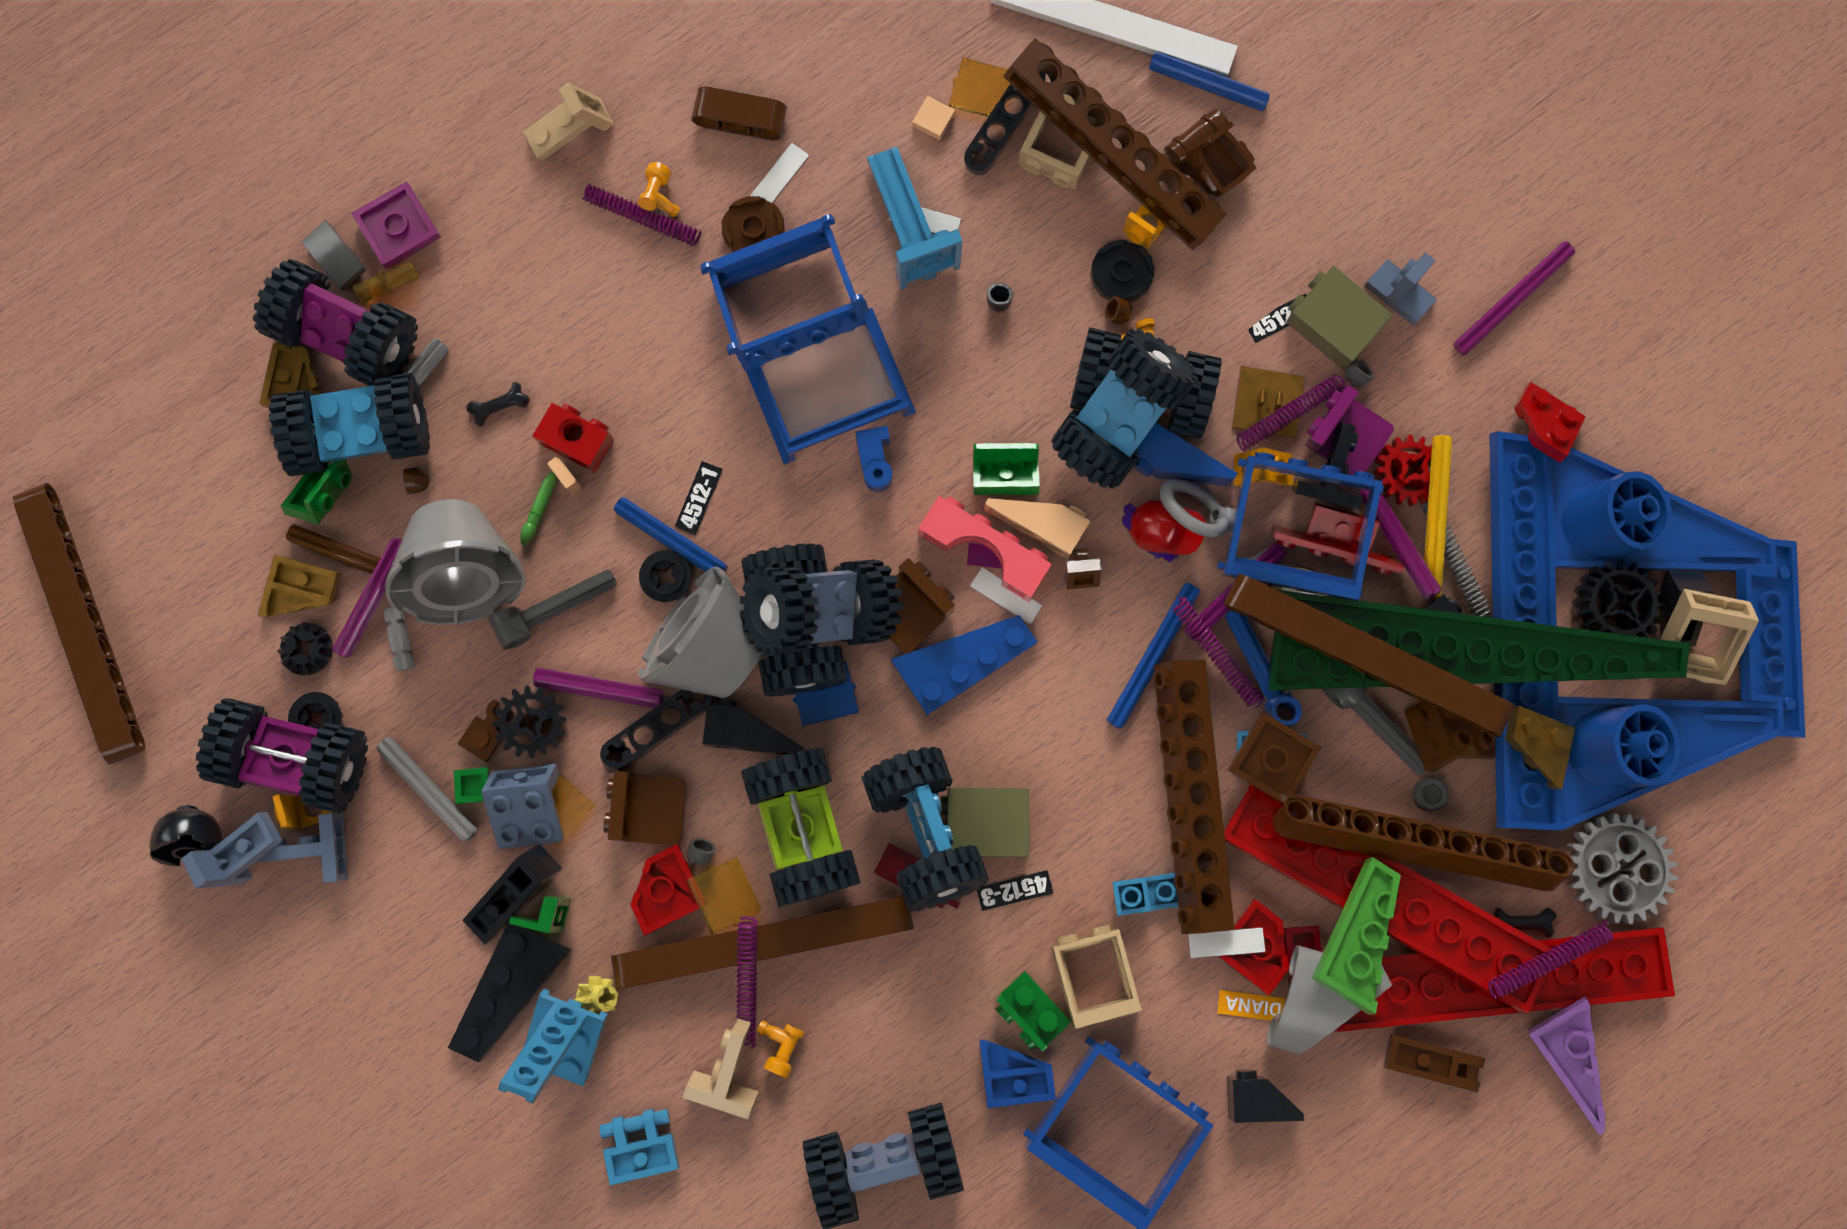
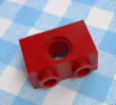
M551 402L533 433V438L541 446L596 473L614 442V439L608 432L609 427L594 418L589 422L579 417L581 413L568 404L564 403L560 407ZM576 429L582 430V436L579 440L568 441V435L571 431Z

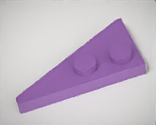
M1584 996L1527 1031L1595 1130L1601 1135L1605 1132L1604 1128H1606L1605 1112L1601 1098L1599 1068L1590 1017L1591 1009L1588 1000Z

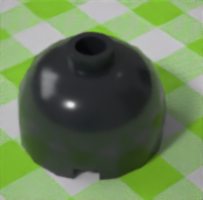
M192 805L180 806L158 819L153 827L149 841L150 857L160 864L180 866V860L189 852L211 850L223 840L221 828L213 816L198 810L197 807Z

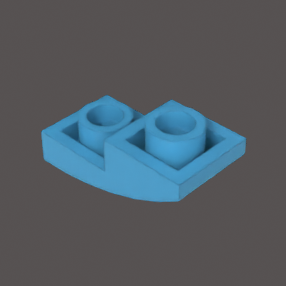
M1175 873L1112 882L1117 915L1121 916L1179 907L1177 890L1174 885Z

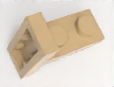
M569 82L558 89L564 102L523 131L536 158L544 161L591 126L602 131H606L613 126L614 123L601 98Z
M737 1019L732 1030H725L720 1049L725 1051L723 1060L717 1059L711 1076L694 1070L685 1087L684 1099L749 1119L759 1092L734 1084L733 1081L750 1028V1022Z

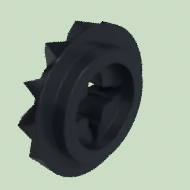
M662 550L651 554L645 559L639 571V582L642 590L651 599L662 603L679 600L682 595L688 592L691 580L693 579L687 560L677 552ZM672 568L671 576L677 584L665 582L664 585L660 586L661 579L654 570L667 572Z
M302 622V624L289 627V631L280 637L281 644L277 651L282 660L281 664L292 673L298 675L315 674L321 671L331 659L333 652L331 637L325 629L316 624ZM298 639L307 644L313 642L312 646L308 648L312 659L304 654L296 655L297 651L301 649Z
M310 692L302 695L293 703L289 710L288 722L308 726L312 720L310 710H313L319 714L325 712L324 716L320 719L322 726L325 723L340 725L341 718L344 715L340 710L339 703L331 696L321 692ZM314 724L308 726L316 729L320 728L318 725Z

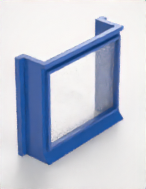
M866 299L865 303L860 305L867 324L857 327L851 332H844L826 339L820 344H813L800 349L791 355L766 362L760 367L746 370L784 465L796 460L795 452L901 411L903 417L916 413L873 308H868Z

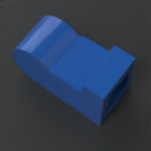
M888 426L855 431L865 484L871 491L883 492L892 483V469L885 461L882 447L890 444Z

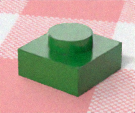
M490 768L453 770L455 804L484 802L481 791L491 774Z

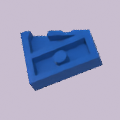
M985 1039L979 1040L987 1108L1056 1100L1051 1063Z

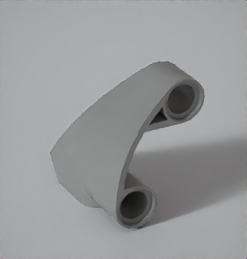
M1298 945L1295 947L1289 966V975H1292L1290 988L1282 1013L1275 1015L1271 1020L1267 1034L1268 1046L1300 1055L1361 1011L1353 1004L1311 979L1323 952ZM1385 970L1383 971L1381 985H1377L1375 999L1392 986Z

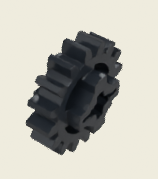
M525 686L524 694L521 695L516 689H513V699L501 698L502 703L505 705L504 709H494V713L501 717L500 721L493 722L492 726L501 728L502 731L495 736L496 740H507L503 748L506 751L510 750L513 746L516 747L515 756L520 757L524 751H528L529 758L533 759L535 757V750H540L543 755H547L546 746L551 744L557 747L559 744L554 739L555 736L565 735V731L559 728V724L567 722V718L558 716V712L564 709L563 705L554 706L552 704L556 698L553 693L547 698L543 697L544 688L539 687L536 694L532 693L530 686ZM526 700H536L547 707L536 710L530 708ZM515 706L517 710L515 721L507 726L508 715ZM523 708L532 717L538 716L539 720L535 722L537 736L529 728L521 727V724L525 722ZM553 719L552 729L549 735L544 738L542 730L545 722ZM520 734L529 736L533 744H521L513 737Z

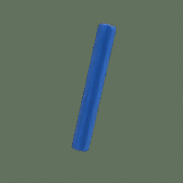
M1159 52L1154 53L1149 65V69L1259 111H1264L1269 101L1270 94Z
M621 497L615 504L613 510L616 514L672 551L677 552L704 572L717 566L726 573L728 567L724 562L627 498Z

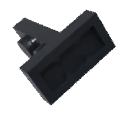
M1339 421L1326 465L1339 467L1342 474L1348 475L1349 465L1345 464L1349 451L1354 452L1359 434L1355 432V425ZM1296 477L1291 489L1299 495L1355 509H1360L1363 496L1359 493L1338 488L1339 484L1323 481L1316 483Z

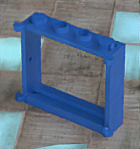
M825 215L820 219L700 265L702 274L709 273L732 342L726 346L728 355L736 354L744 371L753 367H760L766 362L791 355L800 349L813 344H820L826 339L844 332H851L855 328L867 324L860 305L865 303L863 295L855 294L830 225L836 224L832 215ZM831 248L851 303L742 344L725 288Z
M1255 452V457L1248 456L1246 460L1239 459L1238 466L1244 467L1226 560L1225 563L1218 561L1217 565L1218 569L1223 570L1222 576L1236 578L1238 574H1242L1267 585L1328 597L1359 600L1363 592L1361 588L1380 493H1383V481L1374 480L1375 475L1367 472L1355 471L1354 476L1342 474L1341 468L1331 465H1321V469L1307 467L1308 462L1300 459L1290 458L1288 463L1275 461V455L1263 452ZM1253 468L1369 490L1352 579L1236 556Z
M1088 1036L1085 1043L1090 1045V1048L1056 1097V1100H1054L1034 1132L1026 1129L1023 1133L1028 1138L1025 1146L1031 1153L1137 1229H1147L1214 1125L1206 1120L1209 1114L1207 1111L1192 1101L1189 1106L1183 1104L1177 1099L1180 1092L1166 1082L1162 1081L1160 1086L1149 1080L1148 1077L1151 1072L1135 1060L1131 1066L1121 1060L1119 1057L1123 1052L1105 1040L1103 1045H1100ZM1099 1053L1198 1122V1125L1145 1206L1046 1135Z

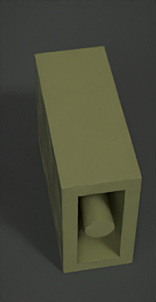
M1332 266L1326 274L1320 271L1308 285L1312 290L1306 297L1300 294L1288 308L1292 313L1286 323L1345 371L1393 314L1335 266Z
M948 787L947 795H941V815H947V825L953 836L952 850L959 846L973 845L977 846L981 857H1029V789Z

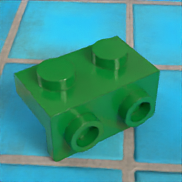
M974 444V495H1039V444Z
M346 459L328 463L326 471L304 474L280 505L283 513L319 525L325 515L332 510L335 501L344 489L348 488L353 476Z

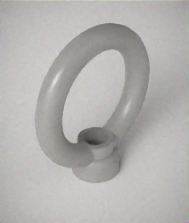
M1174 478L1165 481L1161 485L1160 499L1163 506L1186 529L1205 537H1219L1224 533L1231 534L1236 509L1222 507L1210 493L1187 480ZM1173 492L1185 493L1204 505L1210 512V524L1204 523L1187 513L1177 503Z

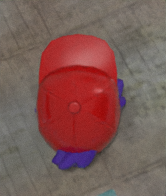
M1149 500L1138 507L1133 506L1132 503L1124 506L1123 511L1125 515L1122 517V522L1129 530L1132 540L1138 547L1154 555L1157 559L1162 557L1168 562H1172L1179 555H1189L1196 552L1203 542L1205 536L1198 535L1179 524L1167 512L1161 500ZM1182 507L1191 516L1205 523V519L1199 512Z

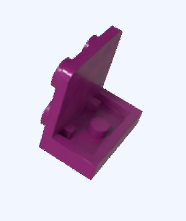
M1347 385L1342 392L1334 391L1325 404L1329 410L1324 418L1321 419L1317 416L1306 432L1311 436L1305 446L1327 460L1338 422L1342 421L1355 425V432L1359 434L1354 452L1349 451L1345 463L1349 465L1348 475L1354 476L1355 471L1366 472L1392 435L1394 427L1391 423L1354 400L1359 391Z

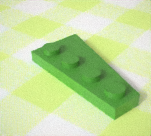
M1373 857L1365 860L1311 978L1368 1015L1376 1014L1378 1002L1375 1001L1377 985H1381L1384 970H1381L1383 952L1388 949L1390 937L1387 936L1389 919L1393 918L1401 876Z

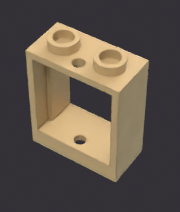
M1063 94L1066 102L1075 105L1071 96ZM1040 111L1020 150L1018 164L1022 165L1023 169L1031 174H1042L1051 178L1052 182L1060 187L1076 189L1091 157L1082 150L1075 167L1033 149L1048 119ZM1088 116L1090 124L1098 127L1096 119Z
M1684 589L1660 639L1680 642L1691 619L1728 626L1729 628L1714 658L1689 653L1686 676L1687 678L1697 679L1707 684L1713 682L1726 685L1759 619L1751 602Z
M1109 924L1090 929L1091 936L1078 939L1077 933L1057 938L1058 945L1051 946L1071 1023L1075 1029L1142 1011L1120 930H1111ZM1110 941L1126 998L1078 1010L1063 953Z

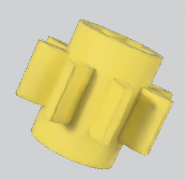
M589 976V984H578L579 989L577 990L575 1001L582 1003L581 1008L596 1014H600L601 1011H615L619 993L612 987V979H602L601 976Z

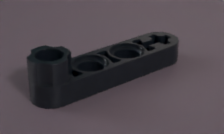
M1039 72L1041 79L1046 82V74ZM1011 84L966 149L964 154L965 166L972 174L983 175L991 169L1033 106ZM1011 98H1017L1023 104L1022 110L1017 114H1010L1005 109L1006 102ZM992 125H1000L1005 129V135L1001 140L994 141L988 137L987 131ZM983 140L988 147L995 149V151L992 152L988 148L984 154L986 163H978L977 166H974L971 155L978 156L984 146L979 142Z
M679 690L602 746L600 758L604 769L608 773L614 771L627 772L631 764L705 713L707 704L713 703V696L705 695V703L703 704L695 701L689 705V711L692 713L687 715L684 706L678 700L683 699L684 704L692 700V692ZM668 708L677 709L681 714L680 720L674 725L665 724L661 719L664 710ZM641 727L649 728L653 732V739L647 744L637 743L634 739V733L637 729ZM628 737L631 746L637 752L631 754L630 748L623 741L624 738ZM611 752H623L621 754L623 760L620 763L616 760L609 762L607 759H609Z

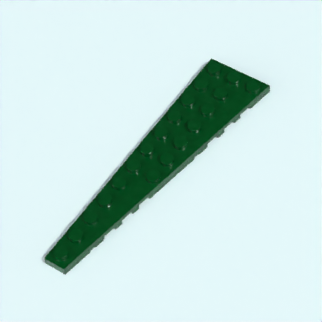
M1280 591L1472 684L1682 678L1687 676L1690 643ZM1274 631L1267 691L1390 687Z

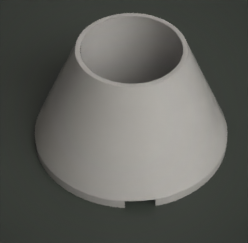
M439 500L424 505L412 515L386 579V596L390 605L398 613L401 614L405 611L415 615V621L437 625L463 624L494 615L496 613L495 608L506 601L511 605L524 588L525 573L518 557L479 507L463 500Z
M715 566L695 581L694 584L698 586V589L688 598L683 595L658 628L642 657V660L647 662L645 670L638 669V677L643 681L726 698L739 688L757 664L762 652H757L754 649L755 644H750L747 640V637L750 635L749 632L743 631L742 625L745 624V618L740 617V610H744V604L740 603V596L724 570Z

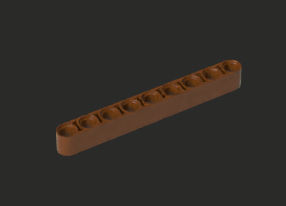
M44 483L14 495L13 504L102 757L111 765L145 751L142 732L57 493L50 484Z
M1237 575L1223 603L1224 606L1236 613L1493 736L1501 737L1515 708L1514 704L1248 576Z
M1300 795L1288 797L1272 821L1276 832L1289 839L1551 892L1556 890L1575 870V864L1571 856L1559 849Z
M902 896L759 925L756 930L758 932L756 935V961L912 930L914 926L911 911L907 909ZM735 930L612 955L611 962L616 990L737 966L739 964L737 963L739 959L737 958V954H739L737 952V949H739L737 947V944H739L737 942V934L739 932Z

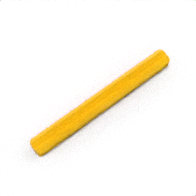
M1435 435L1432 438L1424 561L1440 585L1441 592L1431 599H1436L1442 595L1452 437L1449 435Z

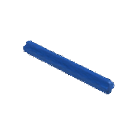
M1186 582L1181 588L1109 714L1107 722L1115 728L1121 729L1124 727L1154 674L1153 665L1161 662L1182 622L1185 620V618L1179 620L1181 615L1176 616L1179 610L1172 612L1182 602L1179 601V598L1187 597V601H1190V605H1193L1198 597L1200 589L1193 584Z

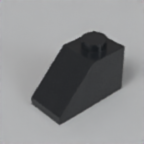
M1667 569L1660 590L1665 593L1659 598V603L1666 605L1664 610L1659 611V615L1664 618L1660 623V638L1684 589L1708 594L1714 593L1701 570ZM1691 619L1680 642L1696 646L1703 622Z
M1236 1070V1076H1227L1229 1119L1234 1123L1304 1121V1113L1268 1079L1257 1076V1070Z

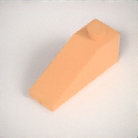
M988 498L984 507V511L1067 561L1090 523L1086 519L1087 515L1072 505L1067 508L1062 504Z

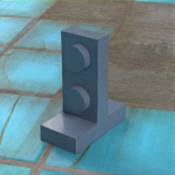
M1425 252L1418 261L1411 258L1401 270L1387 259L1364 286L1414 326L1437 300L1418 284L1419 280L1436 260Z
M258 812L211 850L191 851L181 860L195 888L242 885L252 878L248 867L283 840L269 813Z
M343 813L319 814L320 835L298 837L299 844L286 845V839H282V842L256 862L321 856L323 883L348 880Z

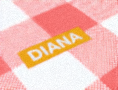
M1219 990L1217 1014L1271 1021L1275 1015L1282 1013L1286 999Z

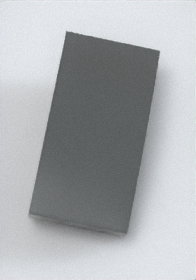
M326 220L302 240L318 264L343 291L367 271L356 253L345 244L335 228Z

